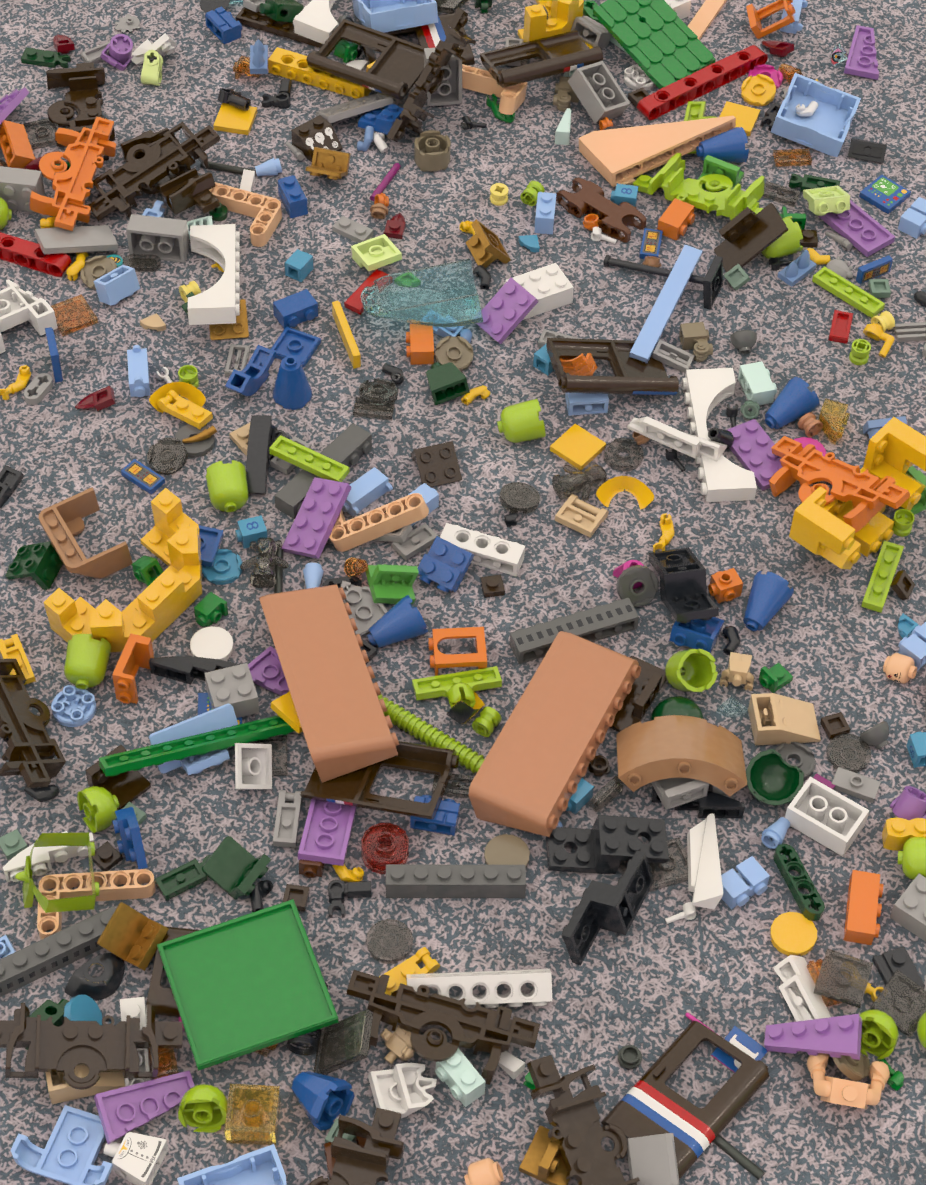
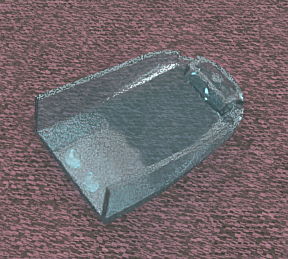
M470 259L386 275L376 279L373 286H366L361 293L363 309L375 317L436 327H457L483 322L479 295L476 291Z

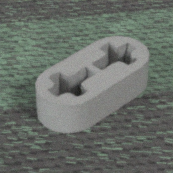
M47 373L38 374L26 387L24 399L27 404H39L53 387L51 375Z

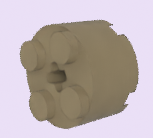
M436 130L422 132L420 137H416L414 141V161L421 171L447 169L451 153L450 138L446 134L445 136L441 135L440 131Z

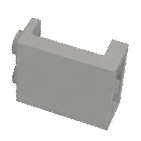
M668 778L651 783L666 810L707 796L709 783L691 778Z

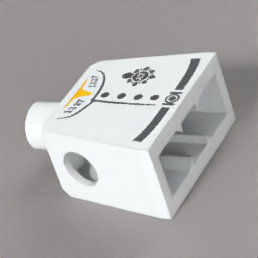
M133 1132L126 1133L121 1144L114 1141L110 1144L106 1143L104 1148V1154L113 1157V1171L134 1185H151L168 1152L167 1140Z

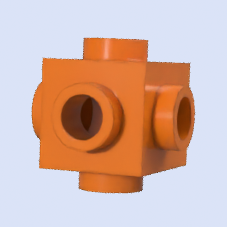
M734 568L718 571L711 575L710 584L708 585L710 595L714 596L718 603L740 597L743 588V582Z

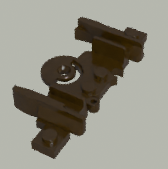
M84 62L76 64V68H58L46 71L48 90L67 86L70 89L69 92L65 93V100L55 102L48 108L47 115L52 123L60 126H69V128L65 129L80 133L83 127L92 129L96 117L107 119L102 117L101 106L103 105V99H98L102 98V92L98 91V85L106 83L103 67L94 68V62ZM74 111H76V112L78 113V115H77V117H76L75 119H73V120H71V121H67V120H69V119H71V118L74 117ZM114 127L108 141H115ZM55 141L57 147H66L61 144H58L57 141ZM104 155V161L109 160V156Z
M353 970L346 995L369 1001L367 1010H369L371 1019L365 1038V1049L370 1050L371 1046L376 1047L378 1029L381 1022L392 1025V1031L396 1030L398 1023L401 1029L411 1032L410 1042L414 1051L420 1057L429 1061L440 1062L448 1060L456 1053L458 1046L470 1049L475 1046L474 1055H477L478 1051L490 1053L488 1062L481 1075L482 1078H485V1084L490 1085L494 1078L501 1052L508 1051L510 1043L532 1049L535 1047L540 1024L513 1016V1019H510L512 1014L510 1008L499 1006L497 1011L481 1007L476 1002L475 1007L470 1009L464 1004L465 998L456 1000L436 993L429 995V988L426 985H420L416 992L412 986L400 983L398 989L392 992L391 995H388L385 992L389 975L383 974L377 977ZM439 1025L450 1033L452 1043L447 1042L446 1034L440 1029H428L423 1035L419 1034V1032L425 1026ZM436 1035L440 1039L434 1040L431 1036Z

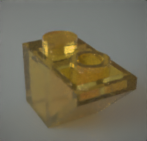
M825 398L819 420L823 423V433L831 444L836 445L837 439H842L845 427H842L843 424L847 425L850 413H847L848 404Z

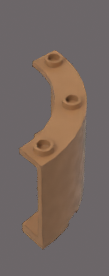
M683 715L654 717L652 721L644 723L640 721L616 734L618 778L633 792L649 783L668 778L701 780L719 788L729 797L747 785L742 741L726 728L707 723L705 719Z

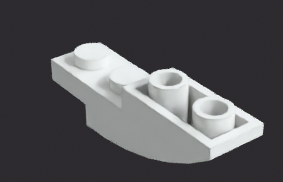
M89 833L90 842H94L92 833ZM34 844L18 853L3 867L7 882L20 881L15 878V875L26 868V856L30 855ZM87 846L34 847L31 865L32 876H42L49 871H53L52 862L61 863L67 861L68 858L88 856Z
M145 997L120 999L121 1021H126V1016L130 1015V1018H140V1030H142V1027H146ZM136 1048L139 1057V1072H150L149 1048ZM125 1078V1087L149 1081L151 1078Z

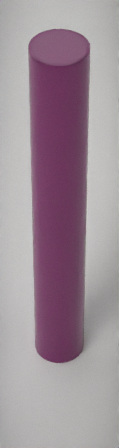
M395 163L370 196V200L374 201L375 195L384 191L401 168L399 163Z

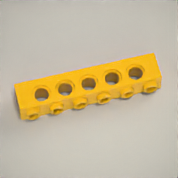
M277 47L268 59V70L273 75L343 94L354 99L368 96L371 92V89L308 67L307 56Z

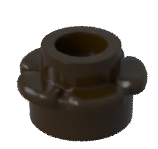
M597 755L590 761L588 769L595 776L601 777L609 773V761L606 757Z

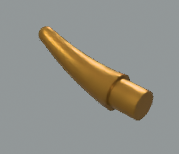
M212 425L197 435L183 439L182 442L194 443L206 440L217 433V430Z

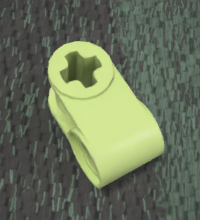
M148 50L144 55L141 72L142 84L160 86L163 58L155 50Z

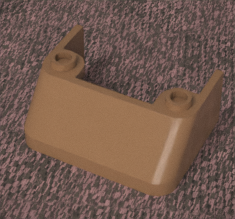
M91 487L43 509L39 513L38 518L47 537L69 572L101 579L130 566L132 559L126 541L86 559L74 536L80 534L85 527L82 518L100 510L95 491Z

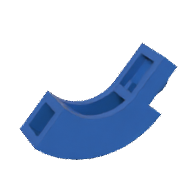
M258 345L246 367L242 371L233 370L225 387L244 396L255 394L269 377L268 370L277 355L276 352Z

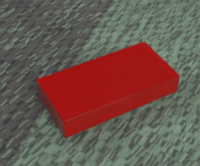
M834 310L829 341L848 343L853 313Z

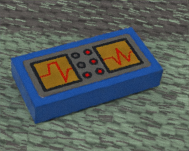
M644 228L640 259H645L646 256L659 257L662 230Z
M888 255L859 267L856 281L862 284L869 281V279L889 273L893 259Z
M136 459L121 470L123 477L151 495L165 483V478Z

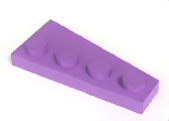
M856 26L845 65V74L878 80L879 70L877 68L878 61L876 60L874 28Z
M270 646L250 662L248 667L255 684L282 696L289 692V688L277 651Z
M860 1014L766 1025L764 1046L767 1051L796 1054L798 1051L807 1052L808 1055L817 1056L818 1053L830 1054L831 1057L841 1058V1055L860 1060L862 1018Z
M190 1070L95 1094L94 1100L107 1144L125 1136L126 1133L134 1131L179 1106L185 1092L195 1086Z

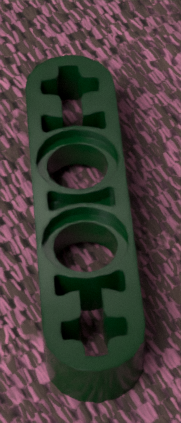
M788 844L778 845L773 859L799 909L808 920H820L824 913L825 905L798 854ZM796 870L800 875L793 876L788 871ZM798 888H806L809 894H802Z

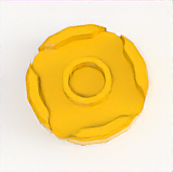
M757 74V76L753 77L749 76L743 81L741 86L743 100L753 106L768 105L774 100L776 95V86L773 79L763 74Z
M783 913L775 918L771 925V942L779 952L787 956H803L813 949L817 940V929L814 923L805 918L801 913Z

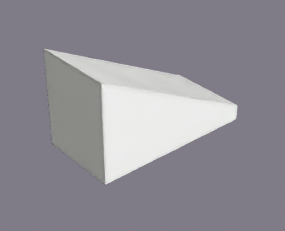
M244 169L240 189L251 192L255 183V171Z
M507 1051L501 1052L498 1065L514 1080L525 1070V1062Z

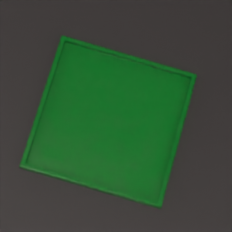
M294 899L157 944L198 1071L339 1022Z

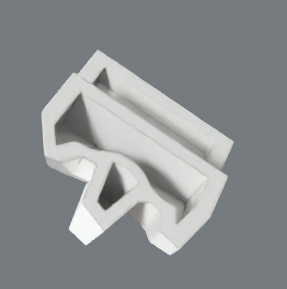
M166 33L154 43L147 39L132 53L134 57L131 60L136 65L143 64L144 55L148 50H155L161 56L170 55L174 52L177 43Z
M418 1063L396 1064L394 1069L371 1071L368 1075L376 1108L401 1113V1118L422 1109L434 1099L428 1092H431L436 1087L437 1079L421 1076L425 1071V1064Z

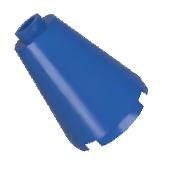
M735 127L706 139L696 147L697 156L701 160L710 155L725 162H746L749 154V149L745 150V143H748L746 133L742 127Z
M294 356L282 359L273 389L275 403L290 410L303 408L312 399V389L302 364Z
M798 377L788 381L765 414V423L768 427L779 429L819 407V398L815 391H809L807 388L809 384Z
M759 571L754 576L743 619L746 628L751 631L762 630L794 593L793 587L791 590L788 587L789 582L775 573L767 571L765 575L761 574L762 571Z
M409 595L403 597L368 629L369 634L366 636L372 646L377 645L380 648L429 632L417 607H412L411 602L413 601Z

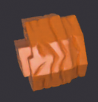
M582 353L574 359L559 358L564 372L570 375L592 376L597 369L591 353H587L586 357Z

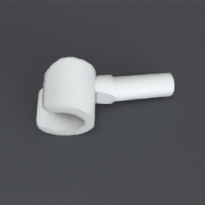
M593 227V233H591L593 241L605 240L616 243V239L602 234L600 227Z
M162 367V371L165 373L164 376L156 371L157 379L165 380L167 383L173 382L168 376L169 370L166 367Z
M692 902L685 903L683 905V912L665 918V921L669 924L683 918L692 920L696 917V908L692 905Z

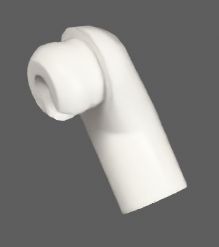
M812 101L806 108L804 104L802 106L798 104L796 106V114L800 117L812 116L818 108V103Z
M375 132L373 141L380 152L384 153L389 149L384 142L385 135Z

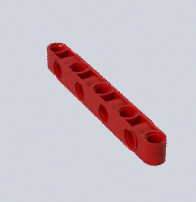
M752 45L644 97L639 101L637 110L647 119L654 120L687 104L688 101H693L748 74L755 66L764 65L768 56L756 45Z
M0 232L1 260L55 277H61L71 264V258L66 253L44 254L39 244Z

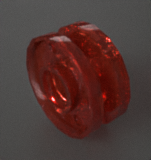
M378 823L367 829L361 839V858L365 866L373 872L386 874V864H406L409 858V838L406 832L398 825L392 823Z

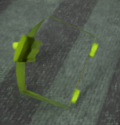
M89 832L42 833L37 838L30 855L26 856V868L15 875L17 880L24 881L22 886L24 908L33 907L35 895L45 913L94 909L95 898L99 896V882H94L92 856H95V844L90 842ZM87 846L93 895L48 900L35 886L32 878L33 871L31 865L34 847Z

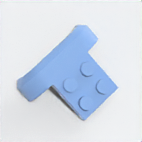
M67 1105L64 1106L45 1149L34 1145L27 1136L18 1133L10 1150L14 1161L23 1169L68 1185H105L113 1168L112 1163L103 1161L101 1166L94 1165L106 1138L100 1117Z

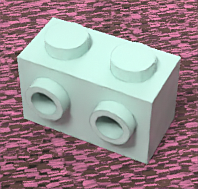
M763 362L740 365L738 381L747 400L757 402L759 405L773 403L777 387L775 383H772L770 372L765 368Z
M459 1048L448 1060L436 1062V1075L442 1082L448 1085L454 1098L460 1100L465 1107L485 1094L486 1081Z

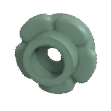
M747 400L741 406V413L747 419L756 418L760 414V406L757 402Z

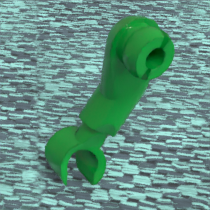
M492 94L491 101L487 96L486 105L491 107L495 118L506 123H512L515 119V113L511 115L500 113L497 97Z

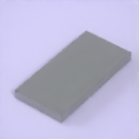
M378 92L316 111L315 114L316 117L321 115L329 123H333L393 104L394 101L393 97Z
M108 225L74 227L73 231L63 228L35 229L34 235L44 254L118 250V243Z

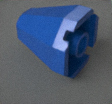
M310 1071L302 1072L292 1082L293 1094L312 1124L320 1131L331 1129L334 1124L333 1120L339 1114L345 1116L349 1112L355 1097L354 1092L350 1090L352 1089L350 1083L343 1079Z

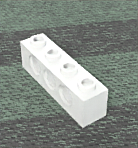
M446 523L440 538L474 554L471 561L472 564L517 576L524 560V545L483 534L479 531Z

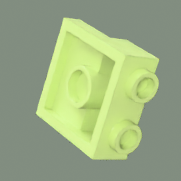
M839 186L803 190V197L809 202V210L817 216L826 215L828 212L839 214L845 210H850V195Z
M385 234L351 246L353 260L360 268L365 267L368 272L402 260V253Z

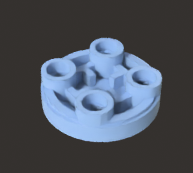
M67 685L53 699L51 705L54 719L63 726H82L88 723L96 713L95 697L86 689L83 690L73 685Z

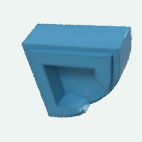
M537 235L519 236L518 241L522 247L530 249L531 252H539L540 247Z
M903 613L899 618L898 632L902 638H908L919 624Z

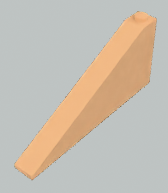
M734 116L593 131L578 138L579 151L608 183L615 187L616 184L628 181L666 164L676 153H681V156L696 150L700 142L735 128L736 118Z

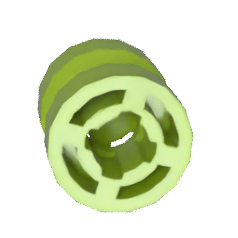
M531 181L521 193L520 198L524 204L535 206L537 204L538 192H545V189L541 183Z
M864 339L853 341L849 360L859 366L866 364L869 359L871 344Z
M193 365L182 366L178 370L179 382L189 383L198 388L197 368Z
M899 509L895 512L892 529L895 535L904 537L911 533L915 517L910 510Z
M484 707L480 712V717L473 721L472 728L483 737H489L493 733L494 727L498 726L501 722L502 717L492 707Z

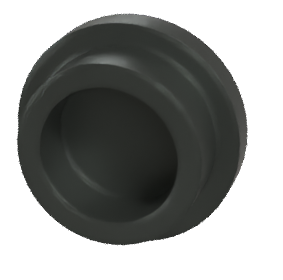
M627 1045L619 1050L618 1062L622 1067L635 1069L641 1064L642 1054L636 1046Z

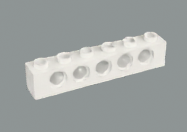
M550 969L406 974L407 985L412 986L416 992L420 985L435 987L439 995L456 1000L465 998L464 1004L470 1009L475 1007L476 1002L484 1004L486 1008H496L501 1003H508L510 1007H520L525 1002H532L534 1006L547 1005V1002L552 1001V974ZM525 983L533 984V990L528 994L521 992V986ZM500 984H507L510 986L508 993L500 995L497 993V987ZM476 985H483L486 990L483 995L477 996L473 994V988ZM452 986H459L462 992L459 996L453 997L449 995V989Z

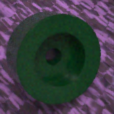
M220 203L219 207L209 211V216H212L213 221H223L228 216L227 207Z

